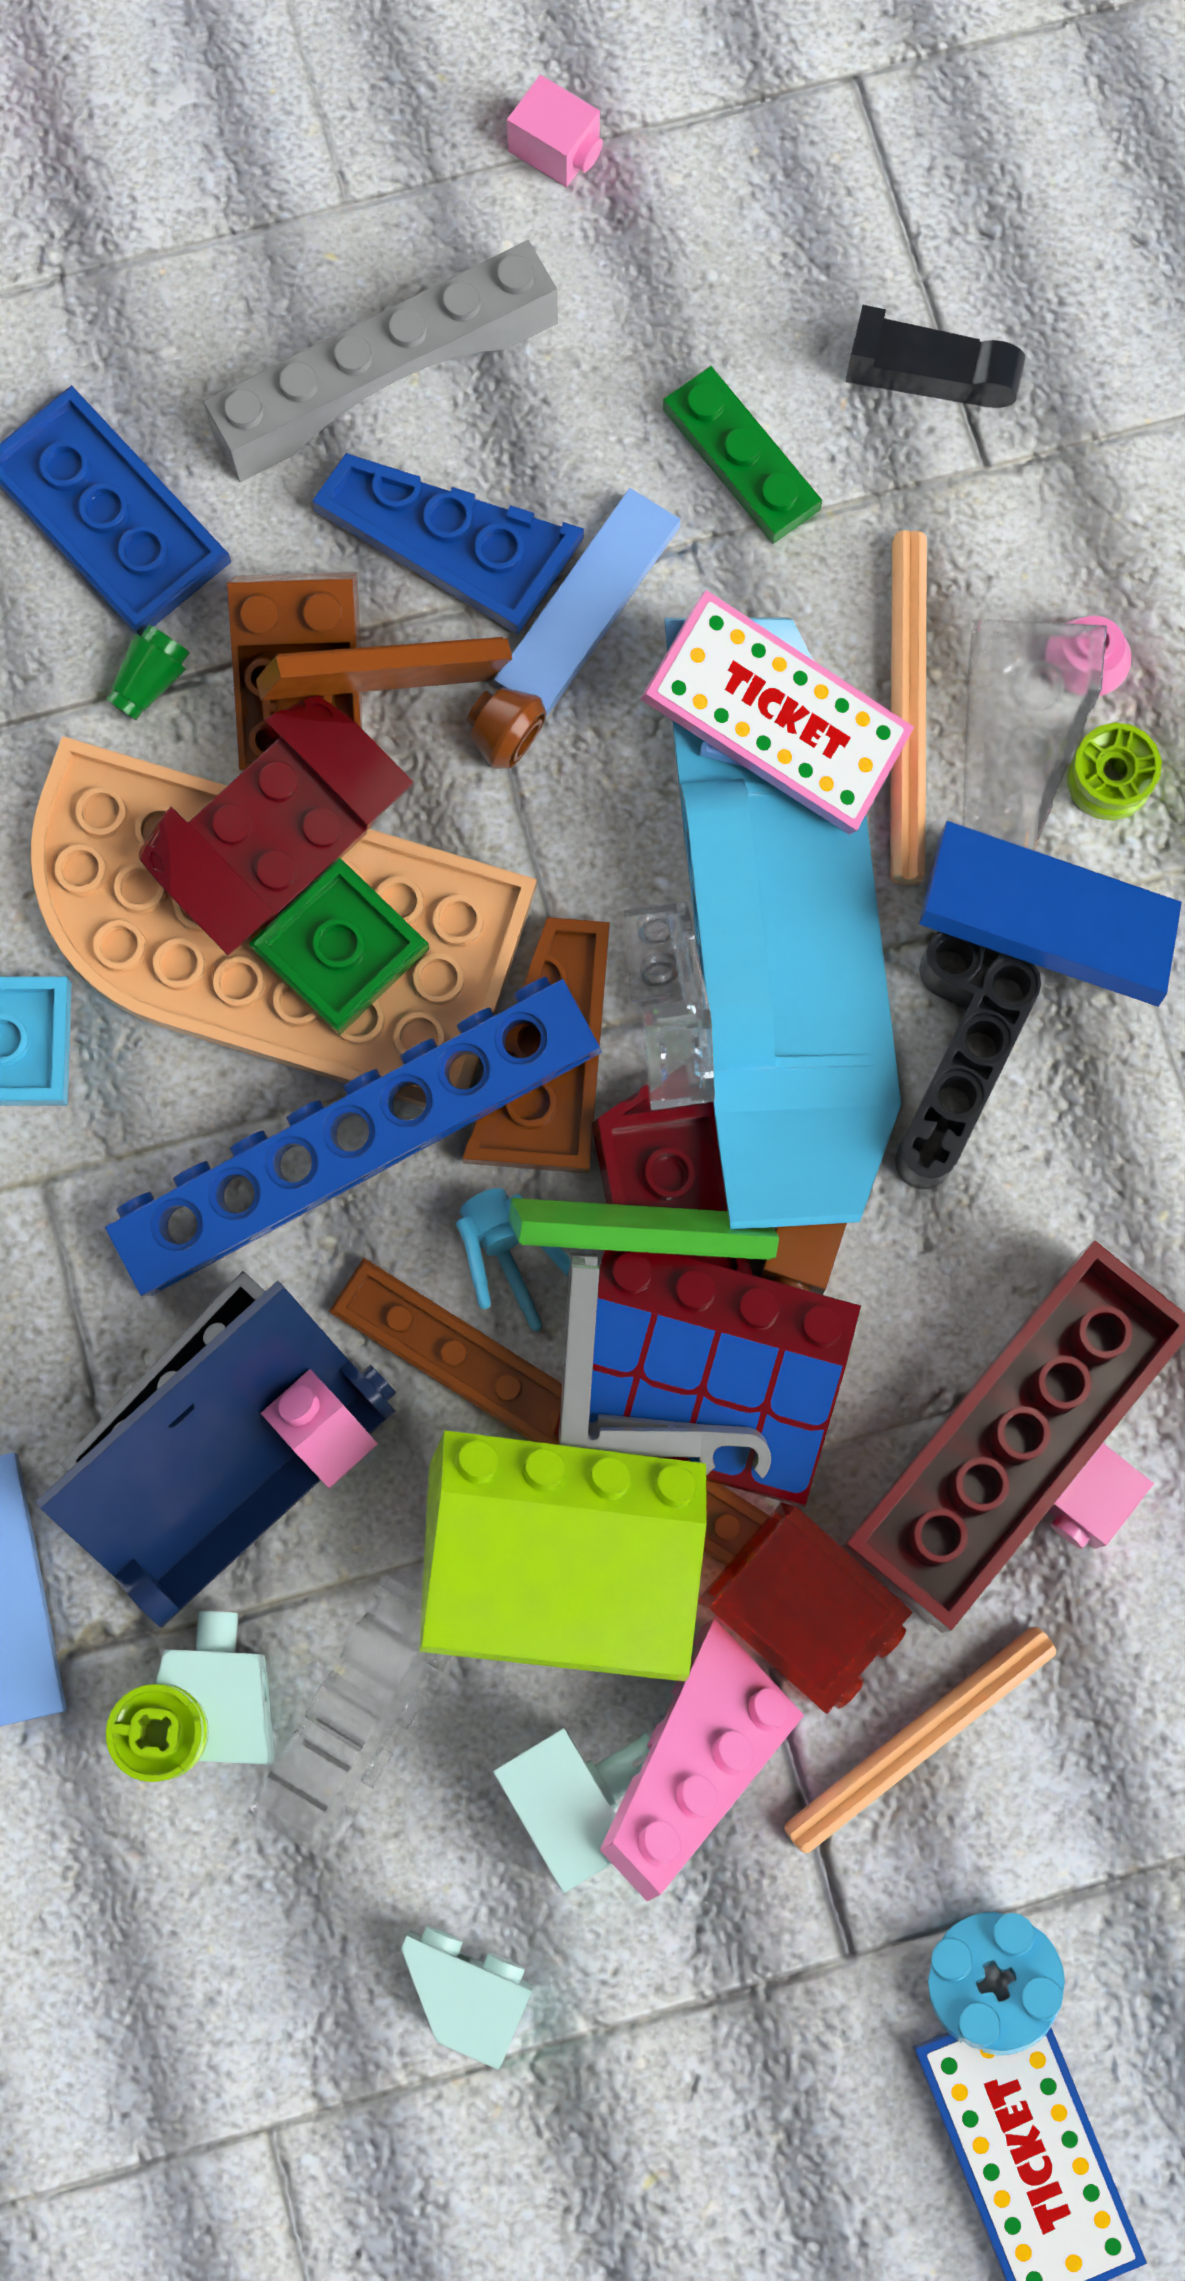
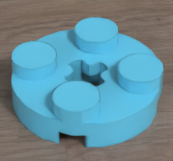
M997 1912L975 1914L953 1925L933 1950L928 1978L929 1997L933 2011L948 2034L961 2043L962 2041L972 2048L981 2049L984 2053L997 2056L1024 2051L1037 2044L1046 2036L1061 2010L1065 1985L1064 1970L1060 1957L1047 1936L1020 1914H1002ZM996 1965L1000 1972H1011L1015 1981L1011 1982L1007 1987L1009 1998L998 2001L993 1992L980 1993L977 1983L985 1979L984 1968Z

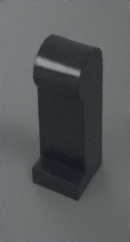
M862 305L845 382L989 408L1008 407L1017 400L1026 360L1025 353L1019 347L1005 341L988 340L981 342L977 338L886 319V309Z

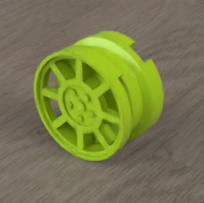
M144 1685L131 1690L115 1704L106 1725V1744L114 1763L128 1776L144 1782L170 1780L187 1773L202 1757L208 1741V1721L200 1703L186 1690L172 1685Z

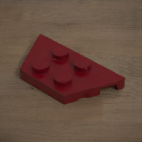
M702 1046L691 1052L686 1058L666 1072L645 1084L636 1093L615 1105L592 1123L606 1204L728 1211L714 1116L707 1046ZM681 1255L752 1275L749 1258Z

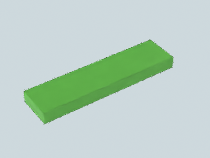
M511 1198L509 1222L521 1245L771 1260L776 1258L779 1236L773 1227L730 1230L728 1211Z

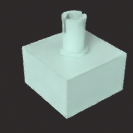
M563 1727L493 1771L563 1894L612 1864L600 1851V1848L616 1815L614 1809L619 1807L616 1800L625 1795L632 1778L640 1773L644 1764L643 1762L639 1766L633 1767L632 1763L650 1751L647 1747L650 1738L646 1732L641 1734L635 1741L594 1765L591 1759L587 1762L584 1761L566 1728Z

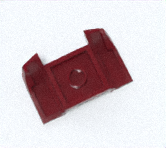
M319 695L309 696L289 708L282 709L266 718L259 727L276 742L189 822L170 806L139 851V859L151 875L227 956H230L264 923L267 924L273 918H276L339 857L342 858L367 834V830L376 823V819L414 783L356 722Z

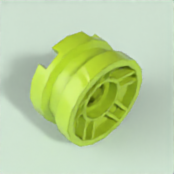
M1113 722L1096 727L1083 738L1068 766L1067 786L1071 798L1083 812L1096 819L1115 821L1130 817L1144 806L1161 777L1162 760L1158 747L1146 732L1131 724ZM1107 762L1112 763L1113 769L1120 775L1126 774V776L1122 780H1111L1104 774L1103 769Z

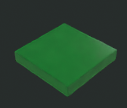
M340 857L249 943L250 949L338 1036L352 1025L430 949L429 943Z

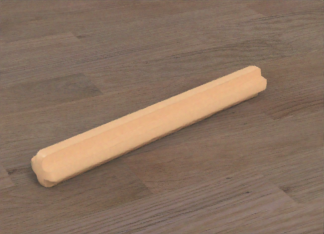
M1039 1627L1027 1629L787 1821L784 1830L793 1844L802 1853H810L1053 1658L1056 1654V1649L1052 1641Z

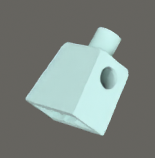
M198 1611L196 1650H165L156 1684L182 1688L194 1696L202 1706L207 1717L209 1734L205 1751L199 1761L274 1763L275 1750L265 1655L235 1653L238 1613Z

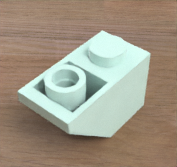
M426 1926L423 1935L410 1930L401 1950L436 2042L500 2070L532 1992L533 1984L521 1980L525 1969L510 1960L492 1953L487 1954L484 1963L460 1953L463 1941L434 1927Z

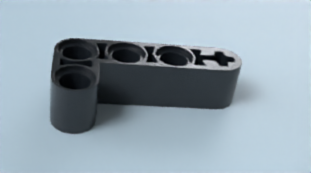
M937 932L933 936L922 956L919 967L920 978L925 987L933 994L966 1009L897 1149L895 1157L896 1171L905 1183L921 1190L932 1189L943 1183L957 1164L1037 1000L1041 988L1040 973L1034 964L942 932ZM942 951L957 953L963 958L966 964V971L960 974L945 972L936 962V954ZM1001 978L1015 981L1022 990L1023 999L1016 1002L1003 1000L996 994L993 981ZM976 1032L988 1035L996 1045V1054L985 1058L975 1055L967 1046L966 1036ZM947 1087L960 1089L969 1099V1110L964 1113L949 1112L939 1101V1091ZM933 1130L945 1133L934 1153L935 1161L930 1167L925 1168L917 1162L920 1158L918 1151L924 1147Z

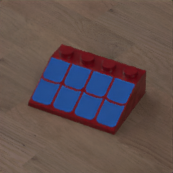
M604 1250L599 1268L589 1422H596L598 1414L756 1429L765 1437L771 1453V1465L765 1477L762 1479L754 1469L752 1463L756 1457L754 1449L750 1447L721 1446L713 1454L715 1468L706 1475V1480L805 1507L847 1365L861 1305L678 1254ZM559 1413V1416H558L557 1424H556L555 1431H554V1435H553L554 1438H558V1439H559L560 1413ZM658 1457L700 1463L699 1457Z

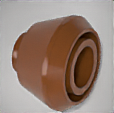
M504 687L499 689L494 695L489 691H485L478 698L468 714L467 722L473 726L470 739L490 767L493 769H509L524 756L546 719L547 713L542 699L534 694Z

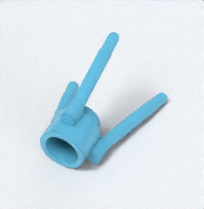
M502 1188L486 1190L470 1198L462 1205L459 1210L461 1219L455 1223L465 1244L478 1305L481 1309H487L491 1305L480 1249L484 1248L488 1256H497L530 1329L538 1332L542 1329V1322L510 1252V1249L519 1243L509 1222L511 1198H522V1196L516 1194L509 1198L506 1191ZM540 1246L561 1271L568 1276L571 1259L561 1247Z

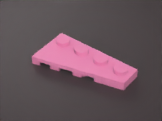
M715 1618L701 1626L693 1643L696 1649L691 1658L689 1678L686 1682L676 1681L671 1692L675 1696L664 1720L656 1725L647 1747L650 1751L641 1771L632 1778L600 1848L604 1856L646 1901L662 1894L804 1716Z

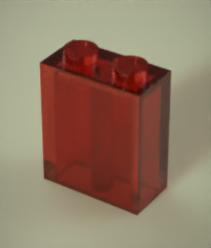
M783 1502L778 1505L698 1599V1604L811 1706L825 1714H828L834 1706L837 1709L844 1707L856 1696L864 1682L860 1675L876 1656L883 1658L898 1646L906 1633V1628L903 1624L913 1613L798 1507Z

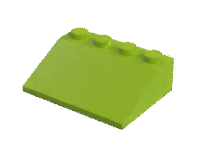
M444 1430L428 1471L419 1652L686 1682L690 1674L707 1524L706 1464Z

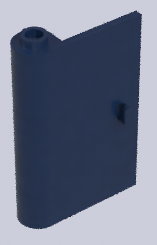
M276 1281L41 1495L35 1503L111 1573L137 1606L155 1624L162 1628L321 1481L264 1418L261 1412L311 1369L371 1435L396 1412L388 1403V1400L396 1394V1391L371 1364L360 1372L279 1281Z

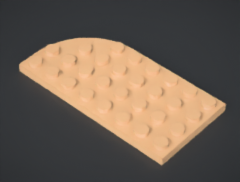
M62 736L41 792L34 817L31 837V868L34 889L48 930L65 958L97 993L118 1008L162 1028L345 1084L374 1069L378 1070L381 1077L404 1065L400 1058L401 1054L428 1039L434 1038L437 1046L460 1035L456 1026L458 1023L483 1009L491 1008L494 1015L496 1014L537 889V879L368 829L367 834L341 859L429 943L430 949L352 1025L338 1036L250 949L249 943L275 918L267 924L264 923L230 956H227L164 890L139 859L140 849L170 806L189 822L227 786ZM463 1055L457 1058L452 1063L449 1071L452 1085L458 1089H470L481 1059L474 1055ZM416 1085L401 1088L394 1097V1099L423 1108L426 1106L425 1092Z

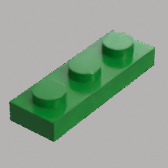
M712 366L706 368L663 399V411L772 544L821 510L823 500Z

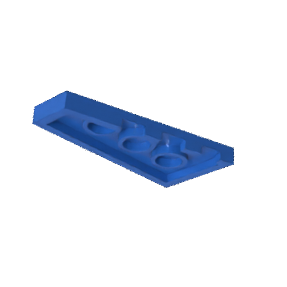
M345 453L312 500L314 511L517 635L584 539V528L563 522L562 526L535 518L533 512L511 505L509 509L486 503L477 500L474 493L452 487L451 491L421 482L420 476Z

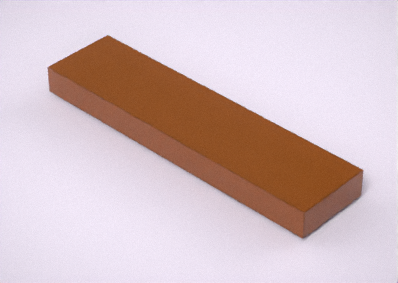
M503 637L277 654L262 671L256 682L261 701L484 682L491 680L513 658L508 638L503 639Z

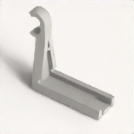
M571 1253L566 1281L569 1290L559 1445L650 1457H699L700 1463L706 1464V1475L715 1468L713 1454L717 1448L721 1446L750 1447L756 1451V1457L752 1461L754 1469L763 1479L771 1465V1453L765 1437L759 1431L750 1427L704 1425L598 1414L596 1422H589L599 1283L598 1255Z

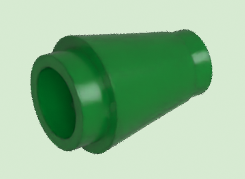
M148 624L141 636L134 634L111 687L112 690L105 700L137 721L142 712L146 711L186 670L182 664L190 652L175 640Z

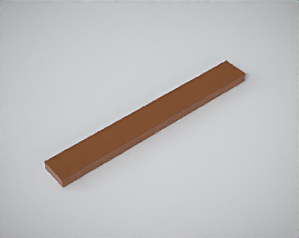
M363 1257L330 1308L329 1312L528 1440L559 1445V1439L554 1438L553 1435L561 1409L562 1383ZM706 1480L707 1524L704 1552L766 1591L800 1534L721 1484Z

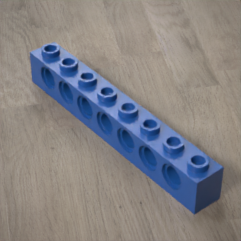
M543 977L526 985L513 994L517 1004L499 1014L494 1015L491 1008H486L467 1017L456 1025L460 1035L439 1046H437L434 1038L421 1042L401 1054L400 1058L404 1065L381 1077L377 1069L366 1072L343 1086L347 1096L325 1108L321 1100L311 1102L288 1115L286 1119L290 1127L269 1138H267L264 1130L256 1132L229 1148L234 1156L233 1158L212 1169L208 1162L204 1161L175 1176L173 1181L177 1188L157 1199H154L151 1192H147L119 1206L116 1211L120 1219L105 1226V1229L140 1296L156 1295L601 1054L602 1050L564 979L551 985L548 978ZM528 1024L534 1026L541 1034V1043L538 1050L527 1058L511 1056L506 1049L508 1033L518 1025ZM463 1055L477 1056L481 1059L484 1067L482 1079L476 1086L470 1089L454 1087L449 1077L452 1063ZM409 1085L421 1087L426 1095V1106L422 1114L412 1120L399 1119L393 1109V1100L396 1093L401 1088ZM350 1116H362L369 1127L368 1139L360 1149L345 1151L337 1140L338 1127L344 1119ZM303 1146L310 1153L312 1159L311 1170L304 1179L298 1182H290L281 1171L282 1157L290 1148ZM244 1176L254 1187V1200L247 1210L234 1213L225 1202V1189L233 1179ZM187 1207L196 1216L197 1230L191 1240L179 1244L171 1237L168 1223L171 1215L176 1210Z

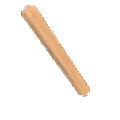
M908 530L897 532L892 542L891 712L914 726L913 731L891 768L890 879L894 884L898 885L920 884L925 876L927 537L921 531Z

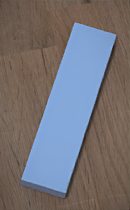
M629 488L512 653L513 659L495 677V688L501 689L504 687L539 696L543 701L547 718L679 530L681 519Z
M15 1452L0 1455V1726L67 1712L19 1454Z

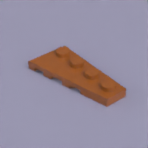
M547 917L523 987L543 977H547L551 985L564 979L600 1046L610 922ZM528 1024L514 1027L506 1037L507 1052L516 1058H527L533 1055L541 1043L540 1031ZM599 1055L477 1120L462 1157L463 1164L590 1174L593 1137L592 1123L594 1122Z

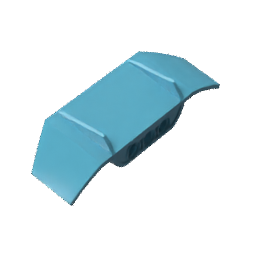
M789 617L750 618L812 659L793 619ZM664 618L667 652L687 618ZM673 721L714 1116L730 1230L860 1222L901 1106L867 816L865 815L858 830L849 835L747 768L699 756L701 745L704 741Z

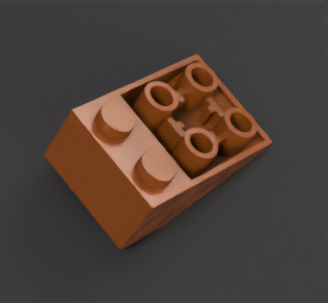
M357 572L240 575L232 577L227 582L239 770L248 768L276 742L259 727L263 724L264 720L278 711L285 710L307 698L260 700L256 679L277 654L361 648ZM362 692L320 696L362 728Z

